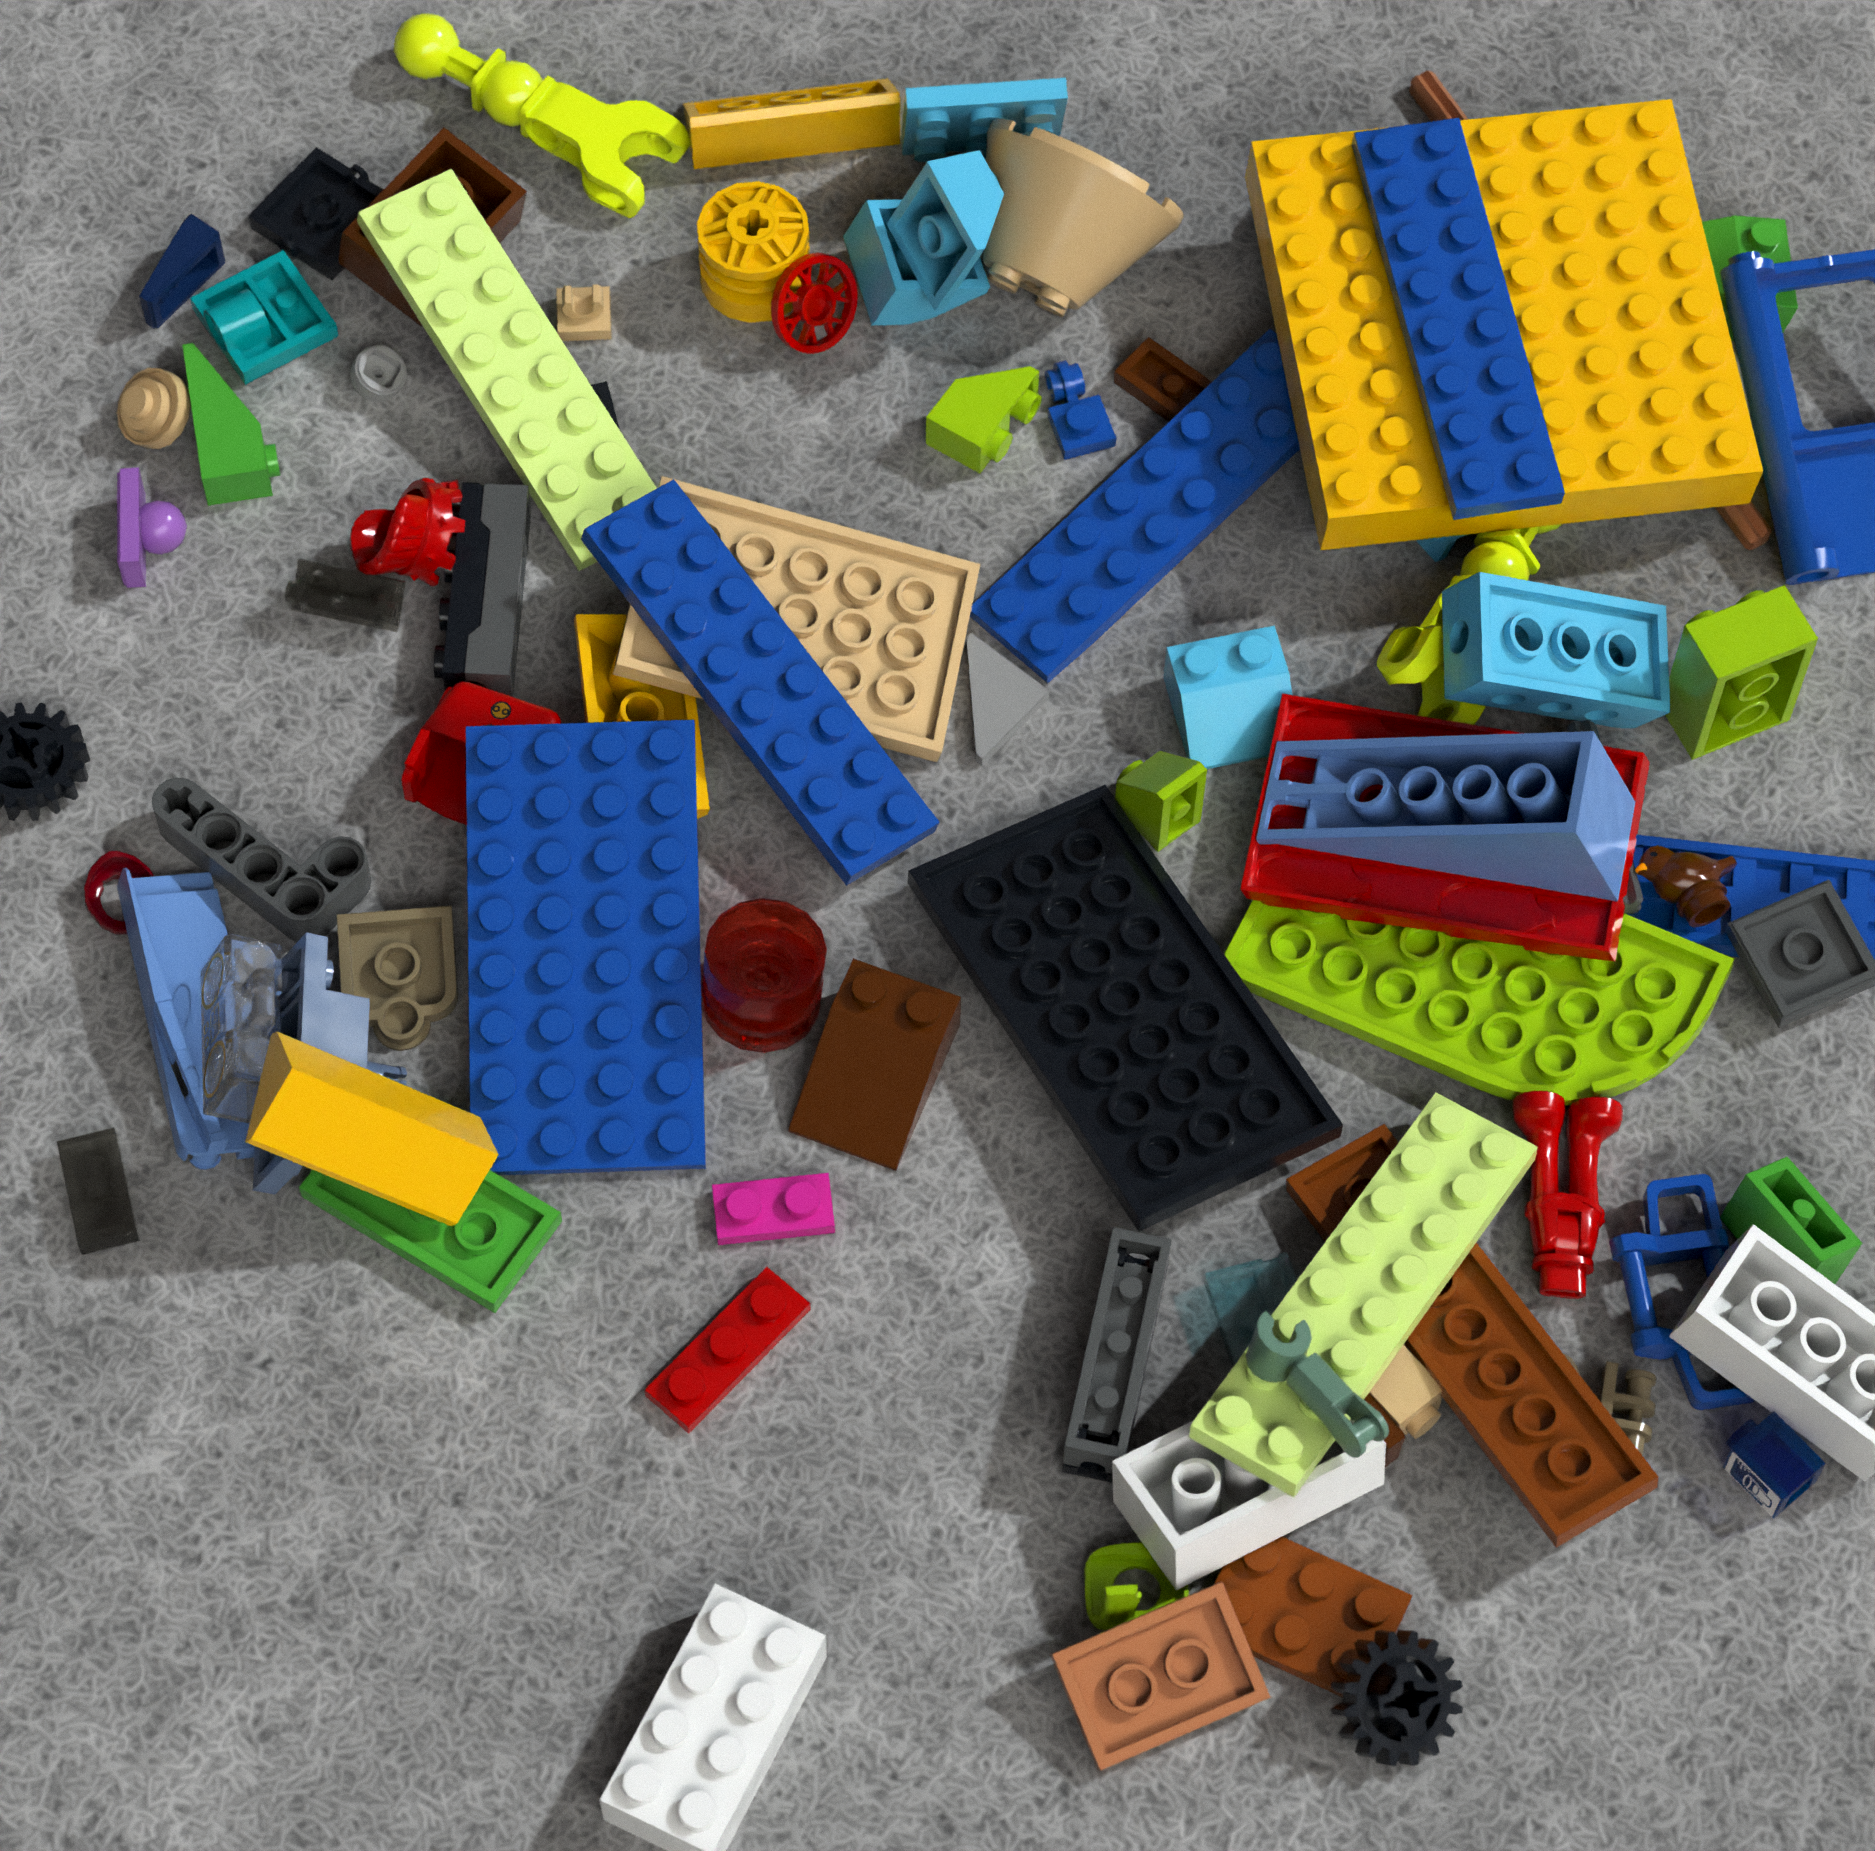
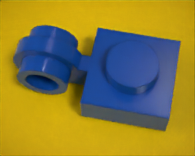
M1066 360L1054 363L1053 369L1045 371V382L1048 390L1053 389V394H1051L1053 402L1064 400L1065 404L1049 407L1048 419L1064 460L1115 447L1116 436L1100 395L1080 400L1077 397L1085 394V382L1078 363L1069 365Z

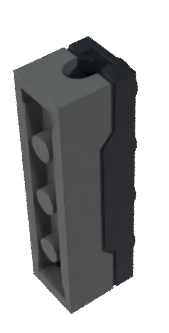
M462 482L461 493L463 498L460 504L452 503V512L454 517L466 520L464 533H452V536H456L455 550H447L456 556V561L451 570L444 569L445 583L452 584L450 598L441 597L439 628L442 631H446L445 645H436L434 677L443 679L445 690L448 687H453L456 683L464 681L513 697L531 521L528 485L489 483L480 485V483Z
M1113 1227L1065 1442L1063 1473L1113 1483L1112 1461L1127 1454L1129 1451L1168 1270L1172 1239ZM1131 1253L1142 1254V1255H1145L1146 1257H1148V1258H1150V1259L1144 1260V1259L1134 1258V1257H1132V1256L1129 1255V1254H1131Z

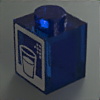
M1773 1411L1759 1424L1753 1419L1746 1421L1731 1435L1726 1442L1730 1451L1723 1468L1775 1519L1817 1482L1826 1463Z

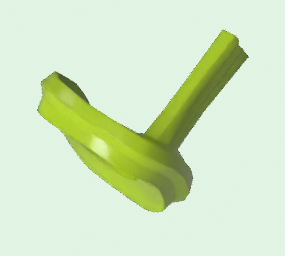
M1120 1543L1104 1546L1090 1554L1084 1566L1087 1615L1093 1626L1101 1630H1108L1189 1595L1188 1585L1175 1590L1143 1543ZM1140 1569L1152 1574L1159 1582L1161 1590L1157 1603L1148 1610L1135 1611L1141 1599V1592H1138L1137 1584L1113 1586L1121 1573L1126 1570Z

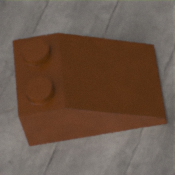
M853 958L831 1006L788 1132L897 1171L960 1027L961 997Z

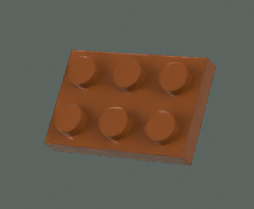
M1280 1537L1223 1566L1214 1583L1223 1582L1255 1658L1342 1698V1693L1331 1689L1333 1681H1345L1348 1674L1340 1666V1659H1358L1359 1656L1354 1643L1358 1639L1374 1642L1375 1631L1387 1630L1394 1631L1396 1634L1413 1596L1285 1537Z

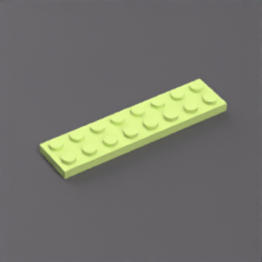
M449 169L359 211L357 217L359 227L524 485H528L529 494L578 571L597 563L598 561L581 540L584 529L657 488L453 170Z
M1435 1092L1271 1315L1274 1319L1272 1332L1275 1338L1283 1343H1289L1295 1325L1305 1319L1310 1327L1312 1337L1306 1356L1309 1357L1317 1353L1357 1395L1365 1399L1533 1164L1538 1147ZM1247 1348L1191 1423L1189 1438L1290 1496L1295 1497L1329 1450L1335 1438L1324 1423L1286 1384V1381L1274 1383L1265 1381L1251 1372L1246 1361ZM1347 1413L1344 1414V1416H1345L1348 1420L1351 1419V1418L1347 1415Z

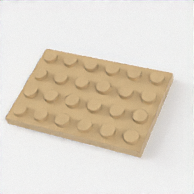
M662 476L658 488L673 479ZM675 480L880 746L885 749L938 762L946 736L980 564ZM629 604L613 675L703 699L631 604Z

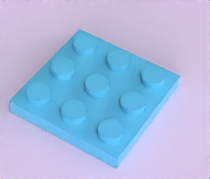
M1066 78L905 88L901 128L902 155H914L916 161L927 162L945 158V152L966 151L968 153L980 150L983 157L986 158L987 131L995 119L1013 120L1016 124L1012 131L1027 136L1031 135L1034 127L1060 136L1068 100Z

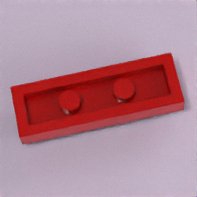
M766 1267L645 1389V1396L687 1433H690L811 1310V1303L771 1269Z

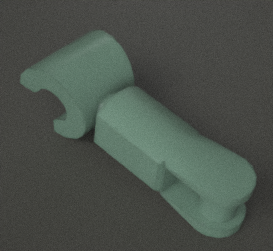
M1265 1311L1259 1317L1246 1353L1247 1366L1254 1375L1262 1380L1273 1383L1286 1381V1384L1324 1423L1344 1452L1353 1458L1363 1455L1366 1452V1444L1370 1441L1381 1442L1389 1435L1388 1424L1379 1411L1357 1395L1317 1353L1309 1357L1306 1356L1312 1337L1310 1327L1305 1319L1295 1325L1289 1343H1283L1273 1335L1274 1319L1269 1313ZM1347 1413V1415L1354 1421V1423H1351L1344 1416V1414Z

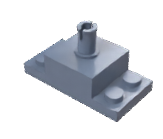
M306 932L263 981L258 1087L270 1037L276 1031L406 1086L407 1081L398 1080V1077L405 1078L407 1076L405 1067H395L367 1061L370 999L329 990L334 966L332 960L327 959L328 937ZM255 1147L253 1191L275 1195L293 1176L299 1174L303 1166Z

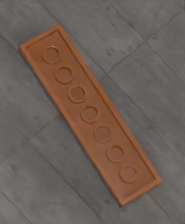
M1385 1124L1286 1179V1191L1325 1242L1399 1143ZM1476 1242L1404 1345L1430 1372L1442 1390L1441 1396L1557 1548L1656 1489L1659 1476Z

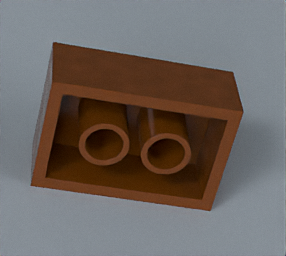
M443 127L366 208L452 169L494 236L501 243L521 221L527 191ZM356 218L342 232L338 263L422 327L421 322L359 227Z

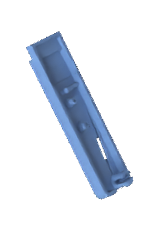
M123 868L117 889L175 1150L178 1156L185 1162L188 1154L193 1156L192 1159H189L191 1164L202 1170L213 1168L219 1164L222 1158L219 1156L220 1154L236 1152L237 1159L253 1158L255 1156V1146L246 1143L245 1140L258 1091L259 1066L218 891L214 888L211 873L200 872L132 878L129 869ZM216 953H221L224 970L220 991L213 1006L206 1010L202 1004V987L205 973L212 957ZM219 957L212 961L206 974L203 991L206 1005H210L213 1002L220 986L222 962ZM218 1002H219V1020H218V1005H217ZM210 1014H211V1031H210ZM221 1040L225 1045L224 1071L217 1091L211 1098H207L203 1089L205 1066L212 1047L217 1041ZM217 1045L213 1049L207 1064L205 1088L208 1094H211L216 1089L221 1077L224 1062V1052L221 1045ZM175 1062H177L189 1092L185 1099L171 1067Z

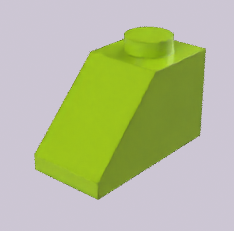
M1158 751L1145 762L1142 760L1132 762L1120 773L1116 782L1115 799L1137 831L1157 852L1201 821L1207 769L1199 761Z

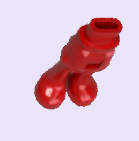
M1548 1091L1524 1092L1513 1099L1514 1122L1526 1136L1527 1141L1538 1147L1535 1161L1530 1166V1201L1524 1206V1215L1529 1221L1531 1244L1535 1256L1531 1267L1533 1270L1540 1272L1539 1293L1541 1295L1569 1299L1584 1298L1586 1296V1275H1590L1594 1271L1592 1257L1597 1244L1599 1228L1605 1223V1212L1599 1205L1597 1170L1601 1143L1619 1131L1623 1119V1106L1620 1102L1606 1097L1583 1098L1570 1105L1566 1111L1565 1122L1569 1155V1194L1564 1192L1558 1193V1146L1565 1116L1564 1097Z

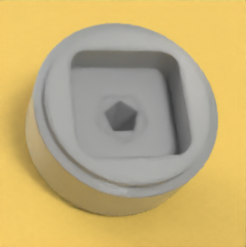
M373 345L362 350L354 360L350 369V379L354 389L362 397L373 402H382L394 397L404 386L407 379V368L404 360L396 351L386 346Z

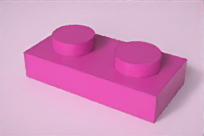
M829 1173L712 1185L718 1245L835 1233Z

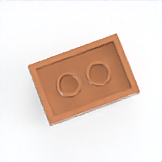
M1223 1582L1213 1584L1050 1654L1096 1768L1099 1771L1271 1698Z

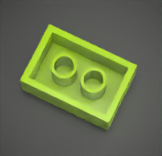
M1785 585L1768 592L1763 590L1750 592L1733 606L1718 612L1714 610L1703 611L1692 617L1685 624L1669 676L1670 713L1665 716L1692 760L1790 720L1818 637Z

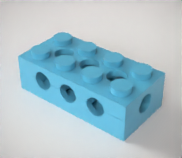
M1478 572L1442 591L1445 699L1580 722L1590 720L1594 724L1615 728H1636L1670 713L1667 614L1665 605Z

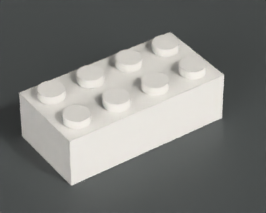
M1753 1224L1726 1250L1669 1337L1865 1482L1875 1474V1314Z
M1193 1421L1112 1461L1113 1502L1175 1590H1178L1384 1485L1386 1443L1384 1440L1381 1442L1372 1440L1366 1444V1452L1363 1455L1353 1458L1344 1452L1335 1440L1295 1497L1290 1496L1189 1438L1190 1425Z
M715 1583L600 1798L603 1820L666 1851H726L827 1657L826 1635Z

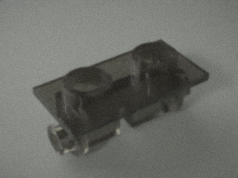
M298 559L295 581L289 580L285 591V601L292 603L291 610L397 632L400 625L406 581L380 575H365L361 571Z

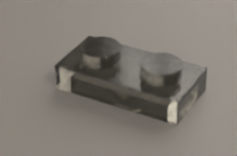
M115 1127L57 1141L77 1244L81 1254L85 1255L140 1241Z

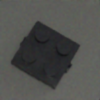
M316 147L248 216L250 227L279 246L281 250L284 249L292 257L298 258L333 281L344 269L338 263L342 232L358 217V212L364 210L384 189L369 181L367 172L359 165L354 164L349 168ZM357 173L360 175L359 178L355 177Z

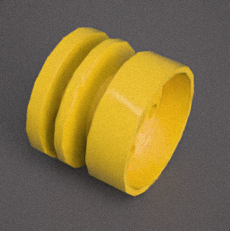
M759 181L736 183L716 192L703 206L697 221L701 289L711 306L728 318L748 323L772 321L771 300L777 281L791 263L810 252L807 213L798 199L780 186ZM798 277L794 279L789 287L793 293H796L797 289L801 286ZM793 302L784 304L785 315L793 310Z

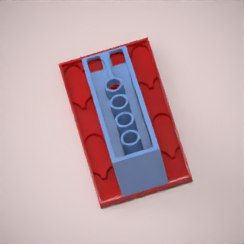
M1282 694L1240 890L1247 899L1261 901V903L1268 906L1337 914L1341 919L1440 931L1450 937L1519 945L1528 951L1615 962L1619 944L1618 937L1621 932L1625 909L1623 898L1627 895L1629 870L1633 863L1637 840L1636 834H1638L1650 762L1643 752L1602 746L1594 731L1521 733Z

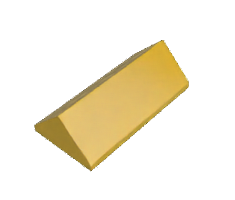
M888 78L683 103L687 132L690 138L693 169L900 144V94Z
M575 614L574 626L585 722L694 720L697 819L708 815L710 806L696 697L613 675L627 614Z
M276 1031L271 1034L245 1142L449 1226L457 1224L499 1155L481 1117Z

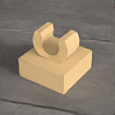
M597 284L592 285V287L572 288L571 286H564L563 288H556L557 334L562 341L612 339L610 286H600Z

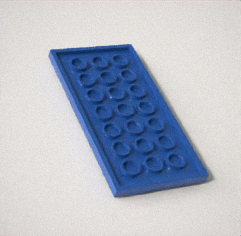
M661 720L466 726L470 1113L481 1117L499 1154L490 1170L498 1175L706 1169L695 721Z

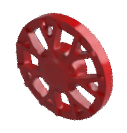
M825 253L806 254L796 259L786 268L776 283L771 300L772 324L776 334L785 345L802 353L815 354L830 349L843 338L853 322L858 303L857 284L850 268L839 258ZM821 263L817 280L811 281L812 265ZM839 272L843 281L832 289L827 283ZM798 277L801 286L797 289L796 293H793L789 287L794 279ZM843 291H845V297L841 296ZM837 301L845 302L840 319L833 317ZM793 302V312L784 317V304ZM802 321L804 322L798 341H796L791 335L797 323ZM837 322L836 326L833 328L832 323ZM823 325L827 336L817 341L814 326Z

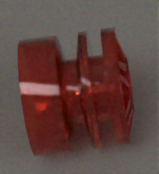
M760 898L740 902L721 913L709 929L704 953L702 1007L706 1022L722 1040L741 1050L767 1053L789 1048L805 1038L813 1028L819 1016L827 947L821 928L807 912L786 901ZM758 986H764L766 990L758 989Z

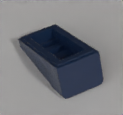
M189 214L183 221L139 295L146 324L153 329H158L225 264L219 232L193 214Z

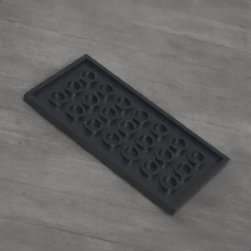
M1106 785L908 870V885L1138 1232L1341 1137L1343 1124Z

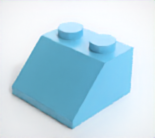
M980 150L927 161L887 222L890 232L934 311L945 308L985 250L1004 196L996 175L989 168Z
M902 199L866 200L843 236L872 326L906 325L932 319L986 294L990 289L982 260L979 257L945 308L934 311L887 226V222Z
M1275 626L1167 647L1163 678L1187 758L1199 761L1206 769L1269 757L1282 694L1292 695L1290 674Z

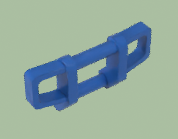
M1697 1174L1651 1181L1643 1195L1646 1234L1639 1232L1620 1234L1609 1241L1612 1259L1620 1263L1635 1332L1630 1336L1634 1355L1658 1360L1672 1358L1691 1406L1697 1410L1752 1403L1755 1400L1739 1388L1709 1392L1701 1387L1689 1358L1693 1354L1669 1337L1673 1329L1658 1327L1645 1266L1702 1258L1708 1279L1726 1250L1730 1247L1727 1232L1722 1229L1712 1179L1707 1174ZM1683 1194L1697 1195L1701 1201L1707 1230L1660 1236L1658 1199Z

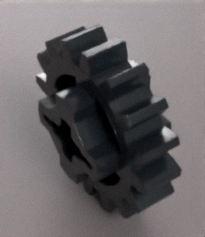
M21 702L16 703L15 715L7 718L0 711V808L3 805L5 806L9 820L15 821L21 810H28L32 821H37L40 816V808L48 806L52 812L57 814L61 812L58 799L62 796L72 800L78 798L74 782H87L89 776L85 763L90 761V755L86 743H83L84 739L79 725L70 726L66 712L61 710L50 718L46 704L39 703L34 713H26ZM20 751L25 759L28 758L30 762L35 764L36 769H33L28 761L25 762L23 758L18 756L17 752ZM60 767L56 774L53 776L54 770Z
M1378 1630L1375 1631L1374 1642L1358 1639L1354 1643L1359 1656L1358 1659H1340V1666L1348 1674L1345 1681H1333L1331 1683V1689L1343 1694V1702L1332 1707L1331 1713L1332 1715L1346 1716L1348 1723L1343 1726L1339 1734L1343 1739H1359L1356 1745V1754L1364 1757H1375L1378 1764L1396 1766L1397 1762H1399L1400 1764L1414 1766L1419 1764V1751L1425 1755L1432 1756L1440 1753L1435 1740L1437 1735L1453 1737L1455 1731L1446 1720L1448 1714L1462 1713L1463 1707L1455 1702H1451V1693L1463 1686L1462 1681L1447 1678L1446 1672L1452 1667L1454 1660L1448 1656H1435L1439 1644L1436 1640L1418 1639V1632L1398 1630L1395 1634L1394 1631ZM1415 1665L1418 1667L1423 1677L1416 1673ZM1404 1690H1409L1408 1693L1403 1694ZM1370 1718L1378 1722L1379 1731L1373 1725Z

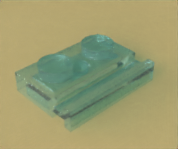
M1287 1252L1278 1254V1257L1262 1261L1261 1258L1205 1273L1204 1285L1232 1368L1248 1348L1259 1317L1265 1311L1271 1316L1297 1281Z

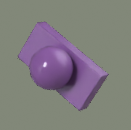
M139 467L120 468V472H117V562L124 586L127 588L146 587V551L160 555L173 552L183 543L187 524L181 511L170 502L157 500L146 503V493Z

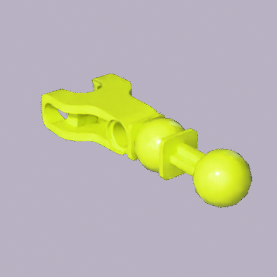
M431 13L413 15L400 24L394 39V53L400 66L407 73L422 79L436 78L447 74L471 88L472 108L480 112L485 108L486 113L495 122L510 127L520 126L522 136L530 138L540 148L579 169L582 174L583 188L591 200L628 218H633L644 206L645 194L641 178L623 163L631 157L649 154L674 164L690 148V138L685 126L674 116L652 103L633 100L619 104H605L571 85L554 81V78L550 76L542 80L540 73L529 64L516 60L506 61L505 51L499 48L485 61L459 47L458 36L453 26L444 17Z
M1562 524L1479 533L1474 539L1476 546L1463 559L1459 576H1453L1450 585L1445 589L1478 572L1529 580V576L1536 574L1540 569L1538 560L1529 548L1535 535L1558 529ZM1441 593L1420 627H1402L1391 633L1378 656L1377 667L1389 686L1392 684L1421 683L1422 704L1417 716L1475 725L1485 709L1484 705L1445 699Z

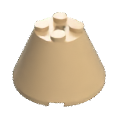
M995 119L987 131L986 162L991 171L996 175L1004 196L986 248L983 251V263L990 269L988 281L995 286L1013 294L1017 292L1018 287L1038 296L1035 301L1037 306L1055 315L1064 317L1067 308L1077 310L1180 226L1184 218L1182 210L1170 198L1165 197L1162 205L1146 195L1150 184L1127 169L1081 145L1043 129L1034 127L1031 135L1027 136L1012 131L1016 124L1013 120Z

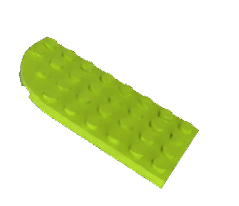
M1252 900L1224 953L1249 991L1257 996L1497 1097L1513 1100L1517 1095L1524 1092L1548 1091L1564 1097L1565 1105H1571L1579 1099L1588 1097L1610 1098L1644 1084L1671 1066L1700 1034L1717 1002L1734 963V958L1625 913L1618 937L1619 944L1616 961L1613 962L1528 951L1519 945L1450 937L1440 931L1341 919L1337 914L1268 906L1257 900Z

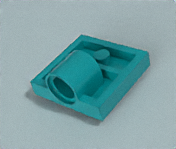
M284 250L190 297L193 311L245 385L339 336L337 324Z

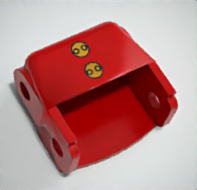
M461 681L453 687H448L435 711L421 728L404 763L405 769L401 781L405 800L413 803L418 801L446 818L467 825L466 726L561 724L559 715L551 709L470 682Z

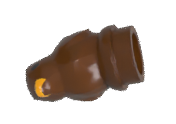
M1657 845L1648 848L1641 855L1635 872L1652 882L1656 893L1662 899L1676 904L1677 913L1682 918H1686L1691 927H1702L1719 919L1730 908V902L1726 896L1727 888L1720 882V879L1736 867L1737 861L1733 856L1715 860L1692 852L1674 853L1668 848Z

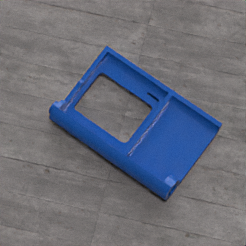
M1875 249L1838 255H1825L1817 258L1776 264L1770 258H1761L1759 252L1751 251L1737 254L1728 260L1729 266L1720 271V277L1750 419L1763 468L1762 475L1785 583L1796 585L1875 573V422L1819 431H1809L1803 426L1775 298L1776 294L1780 292L1861 280H1870L1875 284Z

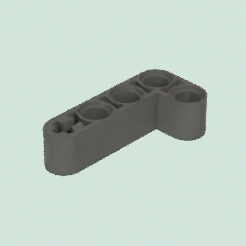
M173 778L166 780L153 793L151 802L161 836L203 871L211 873L213 879L295 942H298L306 932L326 936L337 925V915L348 914L365 898L370 890L372 880L365 848L359 841L351 837L339 836L329 839L299 865L189 779ZM189 811H191V815H192V818H193V822H194V824H195L194 827H193V824H192L191 817H189V816L187 815V813H188ZM219 842H232V845L225 849H211L212 846ZM342 868L355 869L354 872L347 876L333 875L334 872ZM261 874L274 875L273 878L265 882L252 881ZM312 906L316 908L307 915L293 914L300 907Z

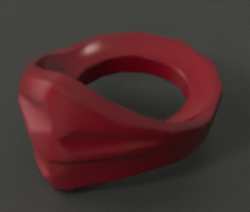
M109 851L100 856L88 872L84 884L85 906L89 914L102 929L116 935L127 934L125 921L114 920L102 908L100 898L104 891L103 885L114 879H119L123 868L129 869L132 878L153 877L154 875L150 868L137 857L121 851Z

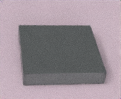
M1829 879L1727 923L1725 932L1778 1028L1875 986V960Z

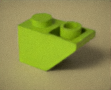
M1031 366L955 379L926 416V444L979 474L990 460L995 462L1001 461L1013 440V434L1009 432L1010 416L1024 424H1028L1034 418L1041 405L1042 396L1038 394L1039 371Z

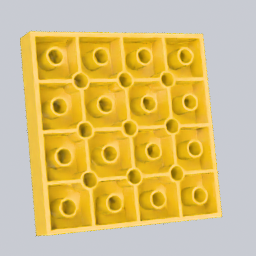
M1672 99L1460 120L1565 494L1561 504L1453 520L1351 145L1355 132L1376 129L1251 141L1245 180L1320 551L1750 504L1762 476L1763 468Z

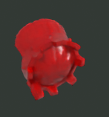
M421 478L412 482L407 487L394 510H364L354 521L349 539L350 551H352L356 568L365 575L395 572L398 575L410 576L414 581L419 579L430 586L438 585L440 577L433 572L438 567L451 570L456 561V556L447 551L452 533H464L466 520L454 517L452 512V503L461 502L463 498L460 489H458L460 488L458 480L436 483L433 479Z

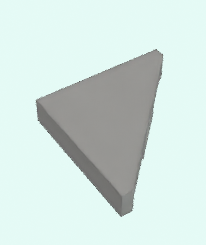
M971 632L966 637L975 759L978 764L983 766L1049 700L1050 691Z

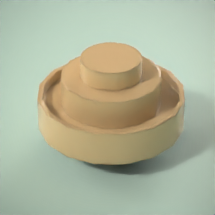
M146 368L136 373L126 383L119 397L117 408L118 425L126 439L147 449H161L172 444L182 434L189 420L191 408L189 390L183 379L161 368Z

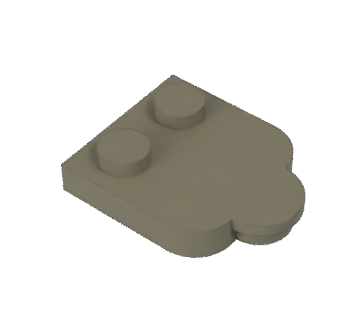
M452 905L338 914L337 929L341 993L370 999L369 1027H373L377 1039L384 1046L399 1051L415 1048L428 1036L431 1022L447 1017L454 1010L458 1001Z

